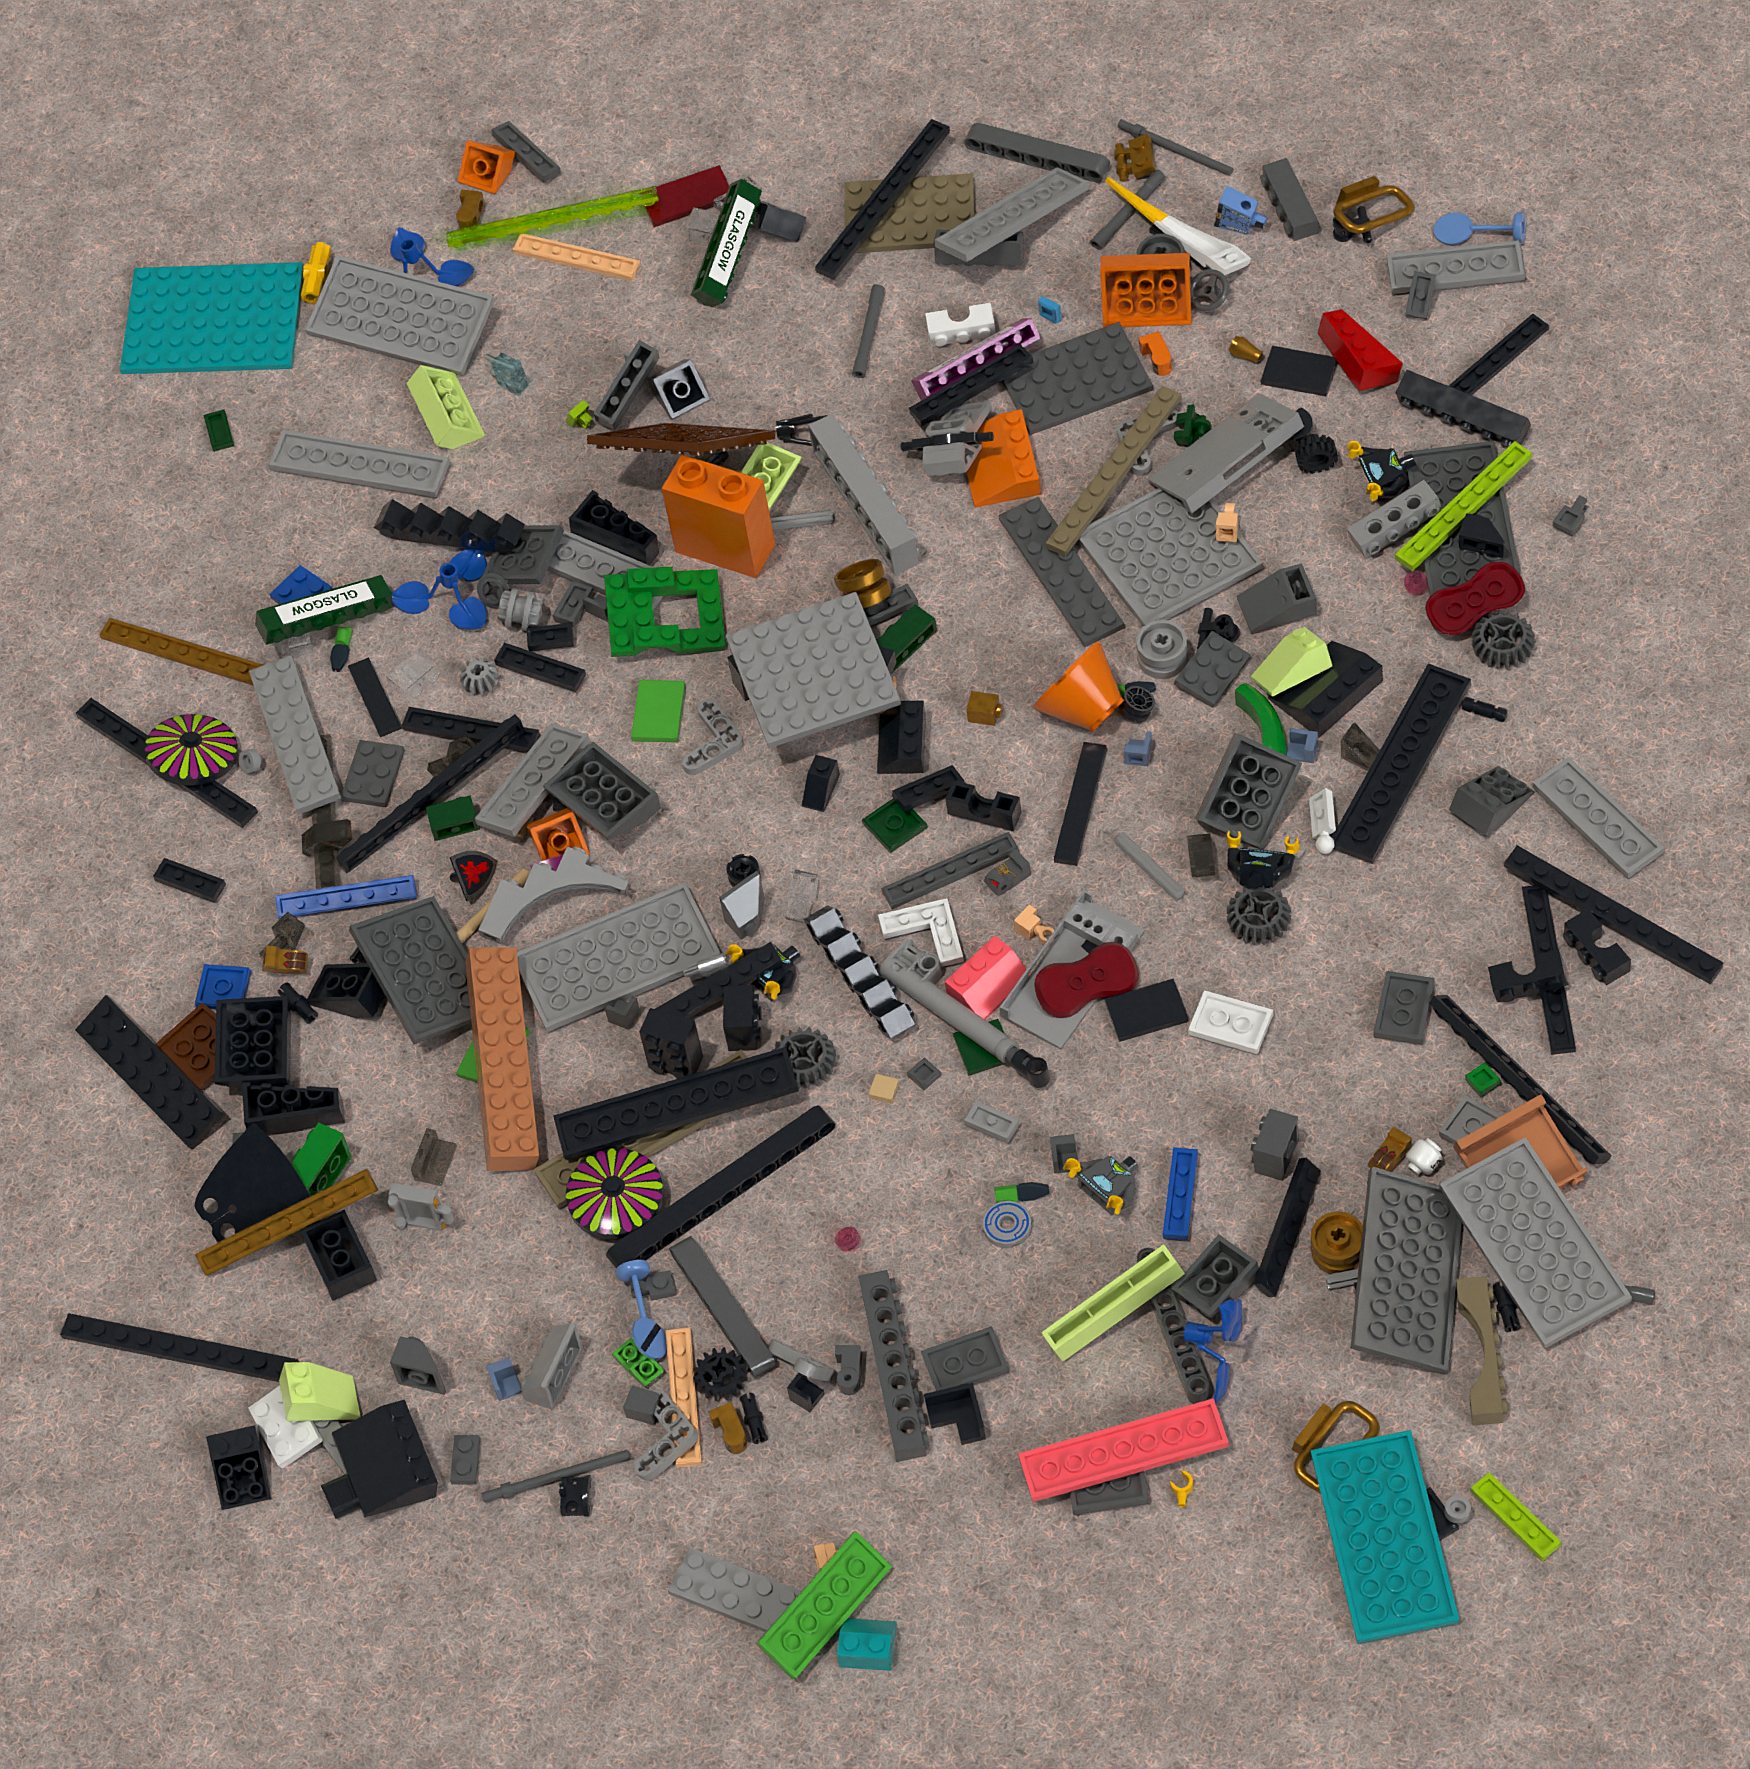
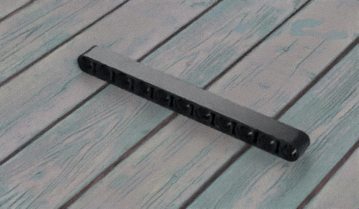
M821 1106L812 1107L651 1218L646 1224L612 1245L608 1249L606 1257L615 1268L633 1260H648L831 1133L836 1123Z

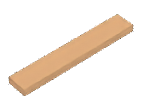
M523 233L520 234L513 248L514 254L630 281L634 280L641 265L640 260Z
M688 1327L666 1330L671 1399L698 1432L697 1442L676 1460V1466L680 1468L702 1465L696 1385L693 1379L695 1375L693 1372L694 1361L691 1329ZM672 1413L673 1423L677 1420V1413ZM686 1431L682 1434L684 1438L689 1436ZM674 1440V1444L678 1446L679 1444Z

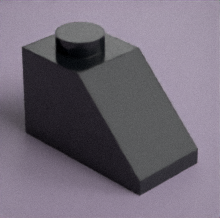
M1466 513L1459 532L1458 548L1503 558L1505 541L1490 519L1478 514Z
M815 755L807 773L802 807L820 812L825 811L840 776L837 760Z

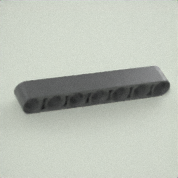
M974 123L964 140L965 146L972 151L1049 171L1058 167L1081 179L1095 183L1102 181L1110 165L1108 158L1098 153L982 123Z
M689 1236L670 1247L669 1250L673 1259L738 1356H742L743 1362L746 1364L750 1374L755 1378L774 1367L776 1363L770 1351L693 1237Z
M1149 1247L1141 1249L1137 1254V1263L1154 1252L1155 1249ZM1170 1284L1149 1300L1186 1396L1192 1404L1209 1399V1383L1194 1343L1184 1341L1186 1323ZM1162 1303H1169V1304H1170V1305L1167 1306V1307H1162V1306H1160V1304H1162ZM1171 1324H1177V1325H1178V1326L1175 1327V1328H1169V1327H1168V1326L1171 1325ZM1179 1345L1186 1346L1184 1349H1177L1176 1347ZM1188 1366L1194 1367V1369L1190 1371L1185 1370L1184 1368ZM1195 1388H1202V1389H1203V1390L1200 1391V1392H1194V1391H1193V1389H1195Z

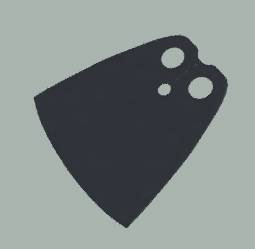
M253 1123L215 1165L198 1192L195 1200V1209L201 1219L210 1223L213 1237L217 1242L226 1239L220 1232L223 1224H231L236 1234L310 1197L284 1153L260 1127ZM208 1198L215 1199L218 1204V1209L214 1213H208L204 1209V1201ZM230 1205L236 1206L237 1211L235 1213L229 1211Z

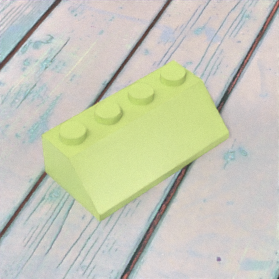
M420 365L407 382V385L435 444L441 448L455 449L483 438L485 434L455 373Z
M767 442L765 445L757 446L741 473L764 481L769 511L802 457Z

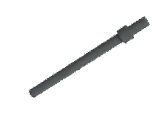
M1122 119L1118 122L1119 128L1130 132L1136 138L1148 133L1155 144L1230 176L1233 172L1232 167L1147 131L1144 126L1134 125Z
M624 1450L510 1484V1482L500 1484L501 1487L482 1492L481 1494L484 1502L501 1497L506 1499L513 1497L514 1493L555 1482L564 1477H572L626 1461L630 1458L628 1451Z

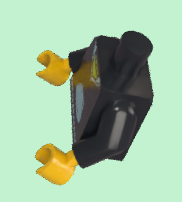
M1350 441L1346 447L1347 450H1350L1348 453L1350 459H1355L1357 455L1360 457L1358 460L1369 481L1365 493H1371L1370 499L1372 501L1377 500L1380 502L1386 498L1397 497L1409 483L1405 471L1417 466L1412 454L1399 459L1394 448L1375 449L1361 447L1357 441Z
M1230 831L1227 832L1226 843L1230 847L1228 848L1227 856L1228 870L1235 877L1239 878L1241 886H1250L1253 889H1257L1263 885L1264 888H1274L1279 881L1290 876L1295 860L1294 854L1300 850L1298 837L1294 844H1290L1289 836L1285 838L1287 851L1285 853L1249 848L1238 849L1237 847L1241 842V832L1238 831L1237 838H1231Z
M732 944L729 946L726 955H732L730 961L735 963L759 948L741 949L740 946ZM774 945L784 964L752 982L771 1002L777 996L790 993L794 986L796 970L793 962L800 957V954L792 945L784 952Z

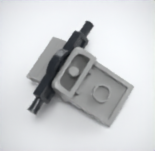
M990 402L960 404L945 413L940 421H933L925 430L927 438L902 442L900 445L903 452L911 450L923 451V467L927 476H943L949 473L962 474L966 472L982 449V442L994 440L993 432L977 433L992 409Z

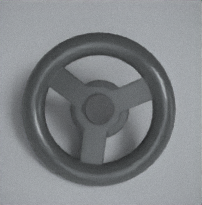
M1204 270L1198 273L1191 281V305L1197 310L1205 312L1215 310L1224 303L1228 296V280L1218 270ZM1210 276L1207 284L1201 289L1195 290L1197 283L1201 279ZM1217 278L1222 283V292L1216 286ZM1202 296L1207 302L1212 304H1200L1195 298Z

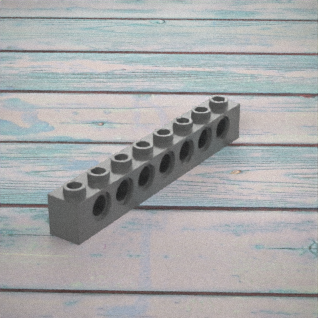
M888 1270L859 1275L896 1462L926 1456L925 1447L929 1446L927 1432H921L920 1425L925 1424L922 1409H916L915 1403L920 1402L917 1387L912 1388L911 1380L916 1379L913 1365H907L906 1359L911 1358L908 1343L903 1344L902 1337L906 1336L904 1322H898L897 1315L902 1314L899 1299L894 1300L893 1293H897L895 1278L889 1279ZM881 1297L886 1298L884 1301H876L878 1298ZM884 1319H890L888 1323H881ZM888 1341H895L892 1345L885 1344ZM892 1363H900L896 1367L889 1366ZM896 1385H904L901 1389L894 1388ZM901 1407H909L906 1411H899ZM906 1429H913L911 1433H903Z

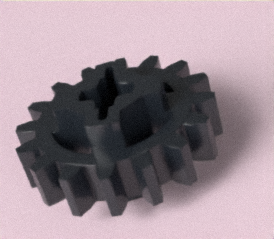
M725 1347L719 1353L713 1348L711 1355L704 1352L705 1359H697L698 1367L693 1368L695 1375L693 1379L695 1385H697L698 1392H704L707 1399L714 1395L715 1401H718L720 1396L728 1400V1394L730 1393L736 1397V1389L743 1390L744 1384L742 1381L748 1380L745 1373L747 1372L746 1364H743L742 1356L736 1357L735 1350L728 1354Z

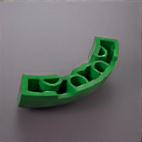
M1248 683L1241 684L1235 689L1236 706L1246 712L1257 724L1261 732L1262 745L1287 756L1286 735L1276 710L1267 698Z

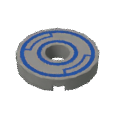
M1002 1201L992 1205L985 1212L982 1221L983 1230L988 1241L1002 1248H1011L1013 1245L1024 1243L1030 1236L1032 1229L1031 1215L1028 1210L1020 1203L1013 1201ZM1005 1220L1014 1222V1225L1009 1229L1000 1226Z

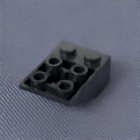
M259 1425L206 1436L222 1510L271 1499Z

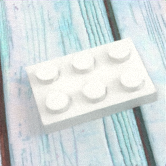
M1204 990L1188 1029V1034L1258 1054L1273 1017V1010Z
M280 1386L248 1407L256 1424L259 1425V1430L277 1465L282 1469L323 1441L313 1420L286 1421Z

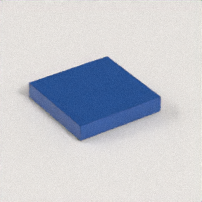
M204 964L194 1004L197 1008L203 1002L210 1009L216 1010V1000L245 998L251 974L250 967Z

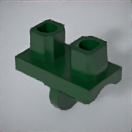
M1194 404L1187 405V412L1177 414L1176 418L1179 428H1184V430L1175 431L1173 438L1178 446L1188 445L1189 447L1199 437L1209 432L1212 424L1206 419V416L1195 412Z

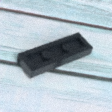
M951 765L892 790V797L902 811L906 812L948 794L953 780L964 783V779L955 767Z
M167 858L162 860L153 875L154 880L213 903L216 902L226 886L224 879Z

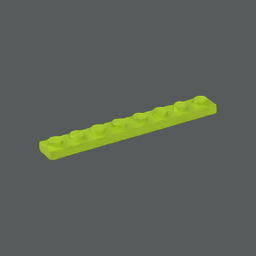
M1514 441L1395 554V560L1413 572L1463 524L1466 513L1474 514L1532 459V452Z

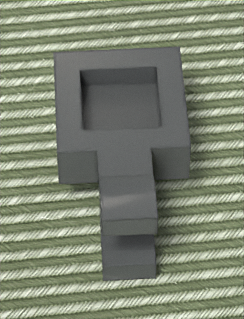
M1579 495L1571 508L1565 505L1553 520V527L1573 536L1585 520L1584 512L1588 509V506L1585 505L1587 498Z
M670 1270L648 1274L646 1282L638 1280L642 1296L650 1295L651 1301L675 1296ZM630 1281L632 1298H636L633 1283Z

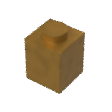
M971 691L966 709L968 722L995 726L997 718H1001L1003 712V704L999 703V695Z

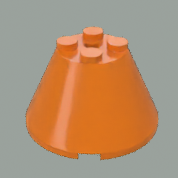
M1097 641L1064 672L1059 681L1053 683L1037 700L1033 708L1041 713L1088 729L1093 733L1124 701L1102 644Z

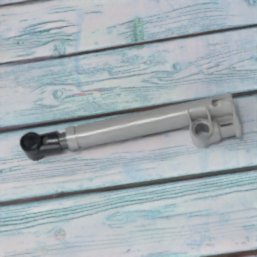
M908 939L883 962L880 968V975L885 979L890 980L899 989L1003 1063L1007 1064L1010 1062V1066L1029 1079V1083L1033 1087L1042 1088L1048 1085L1050 1074L1047 1063L1043 1058L1034 1057L1024 1049L1019 1050L1017 1042L1010 1039L1003 1032L935 985L942 977L941 966L936 954L918 950L914 947V942Z

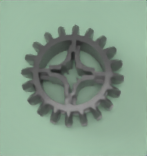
M1498 611L1496 616L1490 613L1488 619L1482 617L1480 623H1476L1475 630L1472 632V647L1475 655L1479 656L1481 662L1487 661L1488 667L1493 665V663L1496 664L1497 670L1500 668V665H1505V668L1508 670L1509 664L1517 667L1518 661L1524 663L1526 657H1530L1535 645V634L1532 631L1531 624H1527L1526 618L1519 619L1518 613L1511 616L1509 611L1506 614ZM1488 635L1491 637L1489 644L1485 641ZM1517 636L1521 638V642L1519 644L1515 642V638Z
M1263 885L1257 889H1247L1244 886L1243 893L1236 891L1235 898H1231L1229 901L1227 923L1231 932H1235L1237 938L1243 936L1245 943L1252 939L1253 945L1257 943V940H1261V943L1265 945L1266 939L1274 942L1275 936L1281 938L1283 931H1287L1288 923L1291 921V907L1288 905L1287 898L1283 897L1281 890L1275 892L1274 888L1266 889ZM1249 906V909L1244 911V914L1240 915L1242 910ZM1278 913L1275 919L1269 923L1268 920Z
M799 1027L798 1032L794 1033L789 1030V1036L781 1035V1042L775 1041V1049H772V1051L786 1047L788 1054L792 1053L790 1062L798 1090L802 1084H805L809 1090L810 1083L814 1082L818 1086L819 1079L826 1081L827 1074L832 1075V1067L836 1065V1051L833 1042L828 1039L826 1033L821 1035L818 1029L812 1032L810 1027L806 1031H802ZM821 1051L822 1057L820 1061L816 1063L815 1059L817 1058V1054Z

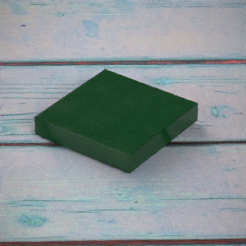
M891 799L862 819L863 825L889 853H892L928 828L927 823L913 809L903 812L894 799Z
M999 1019L989 1021L991 1025L1004 1033ZM960 1031L953 1033V1038L968 1076L1005 1064Z

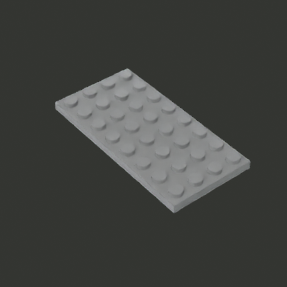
M337 255L305 331L309 335L463 376L495 299L491 295Z
M685 882L517 952L519 974L546 1032H549L605 1009L607 1005L612 1006L617 1000L624 1001L632 996L684 976L683 971L685 969L720 956L721 953Z
M1526 1137L1439 1184V1188L1544 1349L1632 1301V1296Z

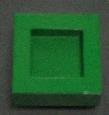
M1486 1063L1481 1064L1465 1075V1080L1480 1097L1500 1084V1078Z

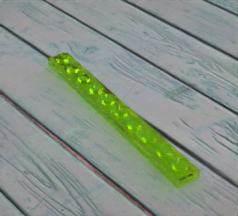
M656 186L453 230L446 232L448 247L460 248L465 246L466 243H482L493 237L497 239L507 237L511 233L523 234L528 232L529 229H545L552 224L558 223L563 225L574 219L586 220L591 218L592 215H608L615 210L621 209L626 211L637 205L649 206L654 204L655 201H659Z

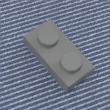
M977 1101L964 1120L966 1126L1006 1143H1009L1019 1126V1119Z

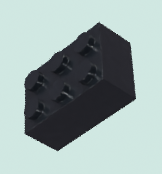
M650 1008L639 1031L648 1067L656 1073L661 1074L665 1072L672 1074L677 1079L695 1074L704 1057L695 1020Z
M345 1209L300 1229L303 1240L332 1301L377 1281L371 1263Z

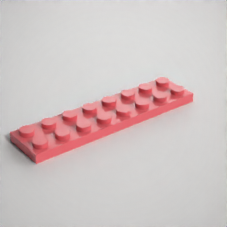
M1213 1398L1018 1453V1457L1032 1502H1036L1229 1447V1442Z

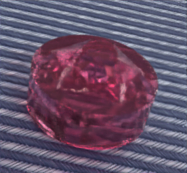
M1417 570L1409 572L1404 579L1406 590L1412 594L1422 593L1427 587L1425 574Z
M845 1227L835 1236V1243L842 1251L854 1249L861 1240L860 1234L854 1227Z

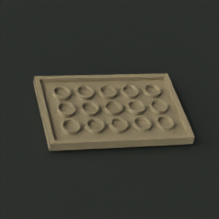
M973 173L915 177L856 253L934 248V238L937 230H952L975 216ZM883 180L844 182L845 228Z

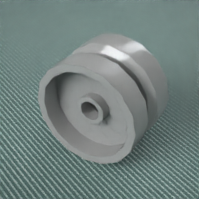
M1169 620L1149 622L1141 628L1136 639L1137 660L1140 669L1146 675L1155 679H1168L1181 673L1188 661L1185 631L1177 623Z

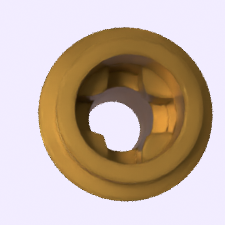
M1235 336L1229 347V352L1232 353V356L1258 363L1263 355V351L1259 350L1244 336Z

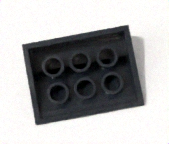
M1330 641L1326 645L1332 667L1273 697L1271 695L1268 696V700L1307 730L1318 732V738L1383 681V666L1365 652L1335 641Z
M288 996L216 1000L215 1085L242 1089V1082H250L251 1085L266 1083L277 1087L290 1085L291 1008Z
M405 1399L380 1406L332 1432L333 1440L364 1518L436 1497L438 1481Z

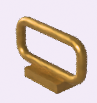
M1375 176L1341 188L1333 213L1345 229L1352 233L1360 234L1409 216L1414 211V203L1399 187L1394 185L1378 187L1380 181ZM1385 194L1395 195L1406 206L1401 210L1361 225L1352 223L1342 213L1343 210Z
M1354 1401L1341 1402L1332 1411V1408L1323 1403L1293 1443L1291 1450L1299 1454L1294 1462L1296 1476L1307 1486L1319 1493L1317 1479L1305 1471L1304 1464L1311 1456V1450L1318 1447L1345 1411H1351L1369 1424V1430L1361 1440L1376 1437L1379 1432L1377 1418L1366 1408Z

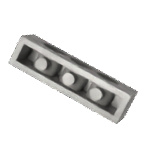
M1422 480L1353 524L1347 530L1352 542L1366 559L1378 553L1388 544L1397 541L1399 537L1410 530L1416 529L1429 518L1436 516L1442 510V506L1438 496L1426 481Z

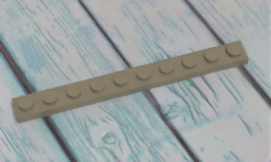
M1161 386L1046 542L1047 549L1065 557L1182 400L1181 393Z

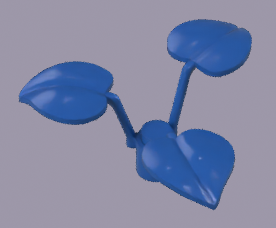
M398 227L391 242L390 253L395 260L403 262L404 273L408 274V263L415 264L422 258L436 274H439L438 282L459 286L473 274V266L461 260H448L441 265V270H438L423 254L422 250L425 246L423 237Z
M465 549L454 556L449 563L443 564L439 569L440 576L436 577V582L430 593L427 586L419 581H411L401 585L391 592L392 603L405 613H422L428 609V599L433 597L439 583H441L448 589H454L459 603L450 608L449 618L451 623L461 629L482 628L487 619L484 604L476 597H468L462 601L457 585L462 577L466 581H476L483 576L487 565L482 550Z
M1239 1299L1228 1300L1218 1305L1222 1316V1326H1208L1188 1321L1184 1330V1341L1198 1344L1197 1349L1207 1352L1220 1362L1214 1395L1216 1404L1227 1390L1230 1365L1226 1363L1224 1357L1206 1347L1205 1344L1211 1343L1213 1332H1222L1223 1341L1229 1340L1234 1342L1238 1338L1242 1326V1300Z

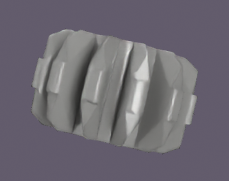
M477 657L473 662L467 660V666H461L460 681L466 691H470L473 696L477 692L483 696L485 690L491 692L492 687L497 686V679H499L498 670H496L493 661L488 662L486 657L481 661Z

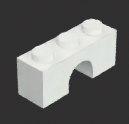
M991 303L969 306L970 315L961 322L951 320L947 310L925 313L930 346L941 347L951 343H965L969 340L986 339L995 334Z

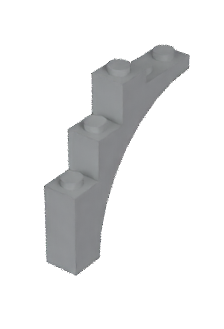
M576 846L573 849L567 847L556 872L548 864L540 863L538 865L534 863L523 888L520 887V883L512 879L507 881L501 879L480 925L479 935L501 944L509 929L523 913L536 903L554 894L590 888L608 890L625 895L629 888V882L625 881L626 878L620 874L613 873L611 875L604 872V868L596 864L589 866V855H586L585 850Z

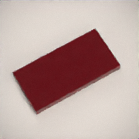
M720 165L639 192L653 227H657L723 204L729 184Z

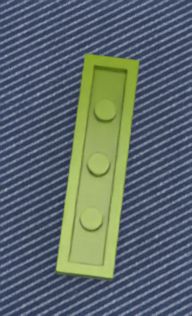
M1490 1472L1470 1488V1492L1542 1562L1561 1547V1541Z

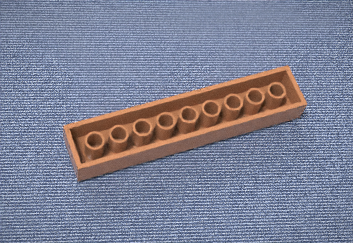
M516 947L469 948L465 966L487 1171L533 1170L536 1168L539 1150Z

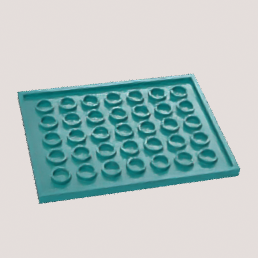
M303 262L134 268L120 364L121 374L292 369L303 283Z

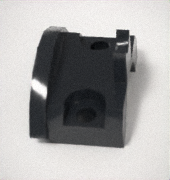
M1303 408L1296 410L1304 427L1291 436V451L1294 452L1297 443L1301 444L1300 441L1302 439L1306 441L1308 436L1314 438V435H1317L1310 434L1313 428L1312 417Z
M591 1475L564 1477L561 1479V1483H559L561 1516L590 1515L589 1489L591 1488Z

